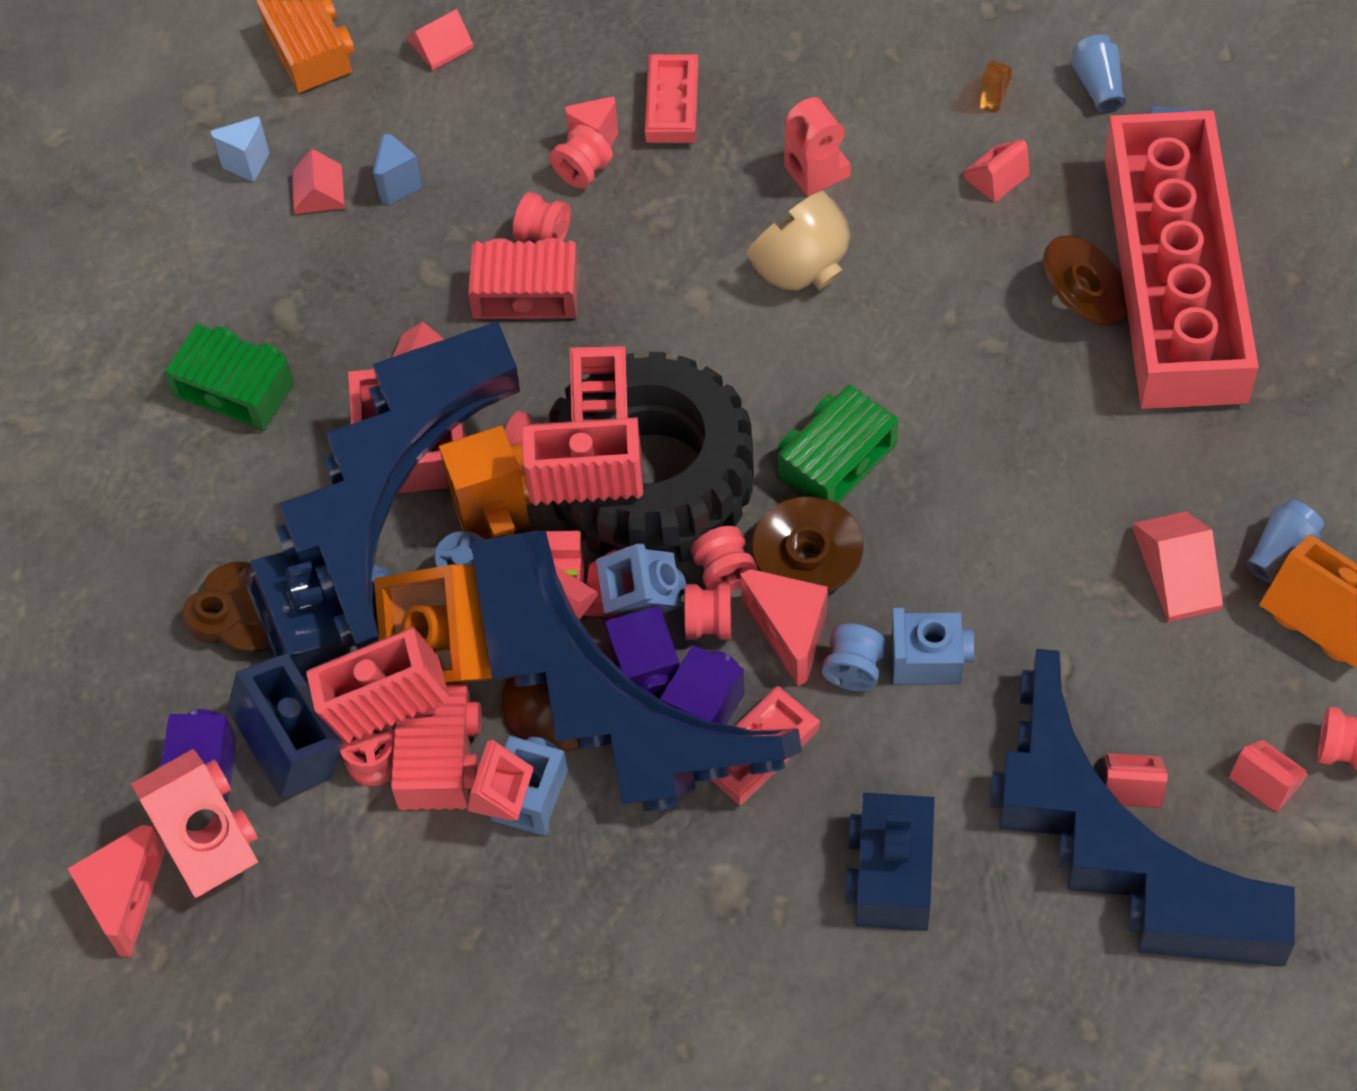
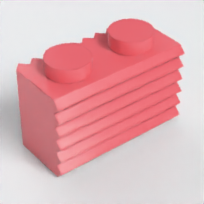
M502 238L492 239L483 244L478 241L472 244L468 290L473 319L577 318L579 265L576 243L571 240L565 243L555 238H546L536 243L529 240L525 243L520 241L513 243Z
M638 417L523 425L524 470L530 502L535 506L541 501L548 505L552 500L557 504H560L563 500L571 503L574 499L582 503L586 498L593 502L598 497L605 501L610 496L616 501L620 496L627 500L631 495L637 499L643 495Z
M415 626L309 669L306 672L315 712L344 742L349 744L353 737L361 739L364 733L371 735L375 729L382 731L385 724L393 726L396 720L403 722L406 716L414 718L417 711L425 713L428 707L435 709L438 703L446 705L449 699L437 653H434L428 642H425L424 637H421L420 633L416 631Z
M467 683L446 684L449 695L446 705L438 703L435 709L428 707L425 713L417 711L414 718L406 716L403 722L395 721L391 787L398 809L403 811L408 809L415 811L424 809L428 811L432 808L436 810L443 808L463 810L467 808L468 789H472L479 768L478 754H470V737L481 736L482 728L480 702H471Z

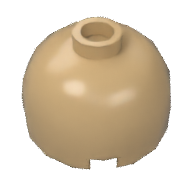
M823 190L811 195L789 210L790 217L779 226L773 223L746 251L745 255L752 262L751 265L769 284L782 290H801L814 284L818 290H821L843 272L838 263L848 250L850 241L849 226L840 207Z

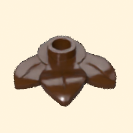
M235 561L214 569L206 577L204 590L193 594L187 599L183 607V622L194 638L206 643L223 641L232 650L241 653H256L270 650L247 590L249 562Z

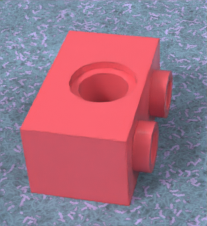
M193 748L131 783L138 799L195 898L258 863L249 846L258 837L241 808L233 813L228 808L222 795L232 789L215 759L204 764ZM202 809L213 811L212 819L206 827L195 831L186 829L187 821L193 813Z

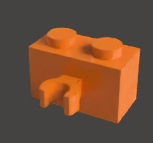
M502 425L439 446L451 502L462 531L476 533L485 540L515 535L514 531L530 526L526 505L532 503L530 502L525 476L523 449L520 443L510 445Z
M1309 534L1289 553L1259 606L1272 613L1274 619L1280 625L1290 630L1299 631L1321 645L1322 650L1331 658L1340 662H1347L1357 669V564Z

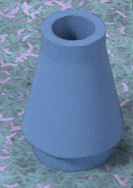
M1093 35L1079 41L1072 49L1074 56L1071 60L1072 68L1094 101L1097 112L1109 113L1118 110L1126 102L1122 88L1119 47L1112 43L1107 35Z
M1294 499L1287 500L1283 506H1276L1253 555L1246 562L1248 570L1260 580L1272 584L1289 553L1309 534L1321 541L1320 532L1324 528L1322 518L1312 508Z

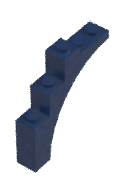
M498 321L372 364L377 385L369 387L368 390L377 415L326 433L332 453L322 457L332 485L279 503L286 523L276 526L287 559L298 555L301 564L310 561L312 572L316 570L326 600L338 597L343 614L335 616L333 619L344 649L356 646L358 650L380 641L374 620L372 581L379 535L395 496L417 463L449 431L485 407L520 392L517 366Z
M546 530L471 542L492 680L513 677L515 687L547 682L556 741L577 739L579 749L612 744L621 804L642 802L643 811H656L678 806V796L696 789L695 781L729 776L728 767L748 764L750 774L785 769V759L802 752L799 728L754 730L710 722L668 705L634 683L599 649L575 615L557 576Z
M1036 649L1033 670L1022 669L1019 703L1030 705L1029 722L1019 721L1017 752L1007 751L1004 771L992 772L990 807L1001 808L1000 829L1060 834L1058 868L1069 869L1068 890L1130 896L1128 929L1139 931L1138 953L1285 966L1295 945V887L1248 879L1201 862L1158 837L1124 808L1093 770L1073 731L1062 693L1060 651Z

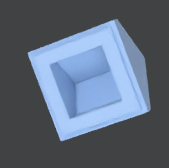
M259 116L212 130V138L222 168L251 182H255L270 154Z

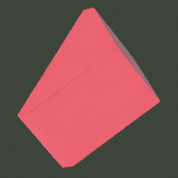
M1187 511L1133 523L1132 530L1167 622L1222 610L1223 601L1213 532L1210 527Z
M752 569L741 573V598L744 606L797 687L806 683L827 617L828 587Z
M140 825L67 868L118 955L131 958L166 851L152 826Z

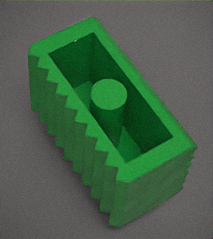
M200 323L194 325L163 371L172 396L262 431L267 429L268 422L272 421L273 414L277 413L278 406L282 405L283 399L288 396V392L293 388L294 384L287 358L276 347L265 343L257 347L254 343L249 344L245 340L240 341L239 337L227 328L216 326L212 330L208 326L203 327Z
M848 384L836 397L828 394L817 404L812 414V421L801 432L793 429L782 439L777 449L778 478L804 497H819L839 504L842 499L846 498L849 492L853 491L856 485L860 484L862 478H865L869 471H872L876 464L880 463L882 458L887 456L890 450L894 449L897 444L898 418L895 414H890L886 408H881L878 402H873L869 396H864L861 390H856L852 384Z

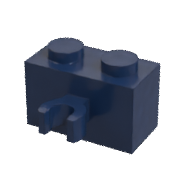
M285 552L250 560L247 590L274 658L288 653L303 677L307 676V670L350 653L351 648L344 649L333 617L343 614L338 599L334 597L326 600L316 570L312 572L310 561L301 564L298 555L287 559Z
M288 653L237 671L227 710L280 799L331 779L343 742L315 712L311 691Z
M863 793L862 814L850 813L848 849L860 850L859 869L847 868L845 904L857 905L856 926L928 931L931 906L935 797Z

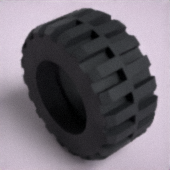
M649 352V357L634 358V353L626 354L628 418L638 417L639 436L662 435L672 437L690 446L698 454V457L685 471L670 479L655 483H643V495L639 499L631 495L627 500L620 496L616 501L610 496L605 501L599 497L593 502L586 498L582 503L577 499H574L571 503L563 500L560 504L552 500V506L557 517L565 521L566 531H581L582 541L587 539L588 550L601 557L614 549L619 551L635 544H643L645 549L674 553V557L678 556L679 561L682 562L692 558L690 548L701 535L718 527H736L743 517L742 507L749 504L753 491L752 477H754L753 438L748 411L742 408L741 397L733 386L728 384L723 386L722 376L711 368L705 366L701 371L697 369L695 360L680 355L677 360L666 359V353ZM589 374V377L585 380L582 379V382L615 381V374ZM571 383L565 388L566 399L560 397L555 400L549 412V423L572 422ZM616 392L583 393V401L616 400ZM616 411L583 412V420L616 419Z

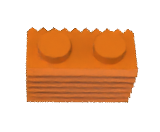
M331 0L256 1L265 33L278 54L297 93L352 72L348 55L355 53V48L347 28L344 25L336 28L333 21L337 20V16Z

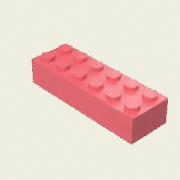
M1214 110L1112 115L1109 121L1104 158L1141 409L1249 404L1259 365Z

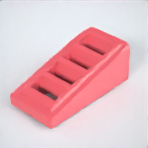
M625 346L570 348L572 422L590 421L583 420V412L616 411V419L628 418ZM582 374H615V381L582 382ZM616 392V400L583 401V393Z

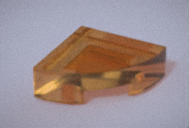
M996 60L990 61L983 75L980 109L995 113L1001 109L1013 76L1011 66Z

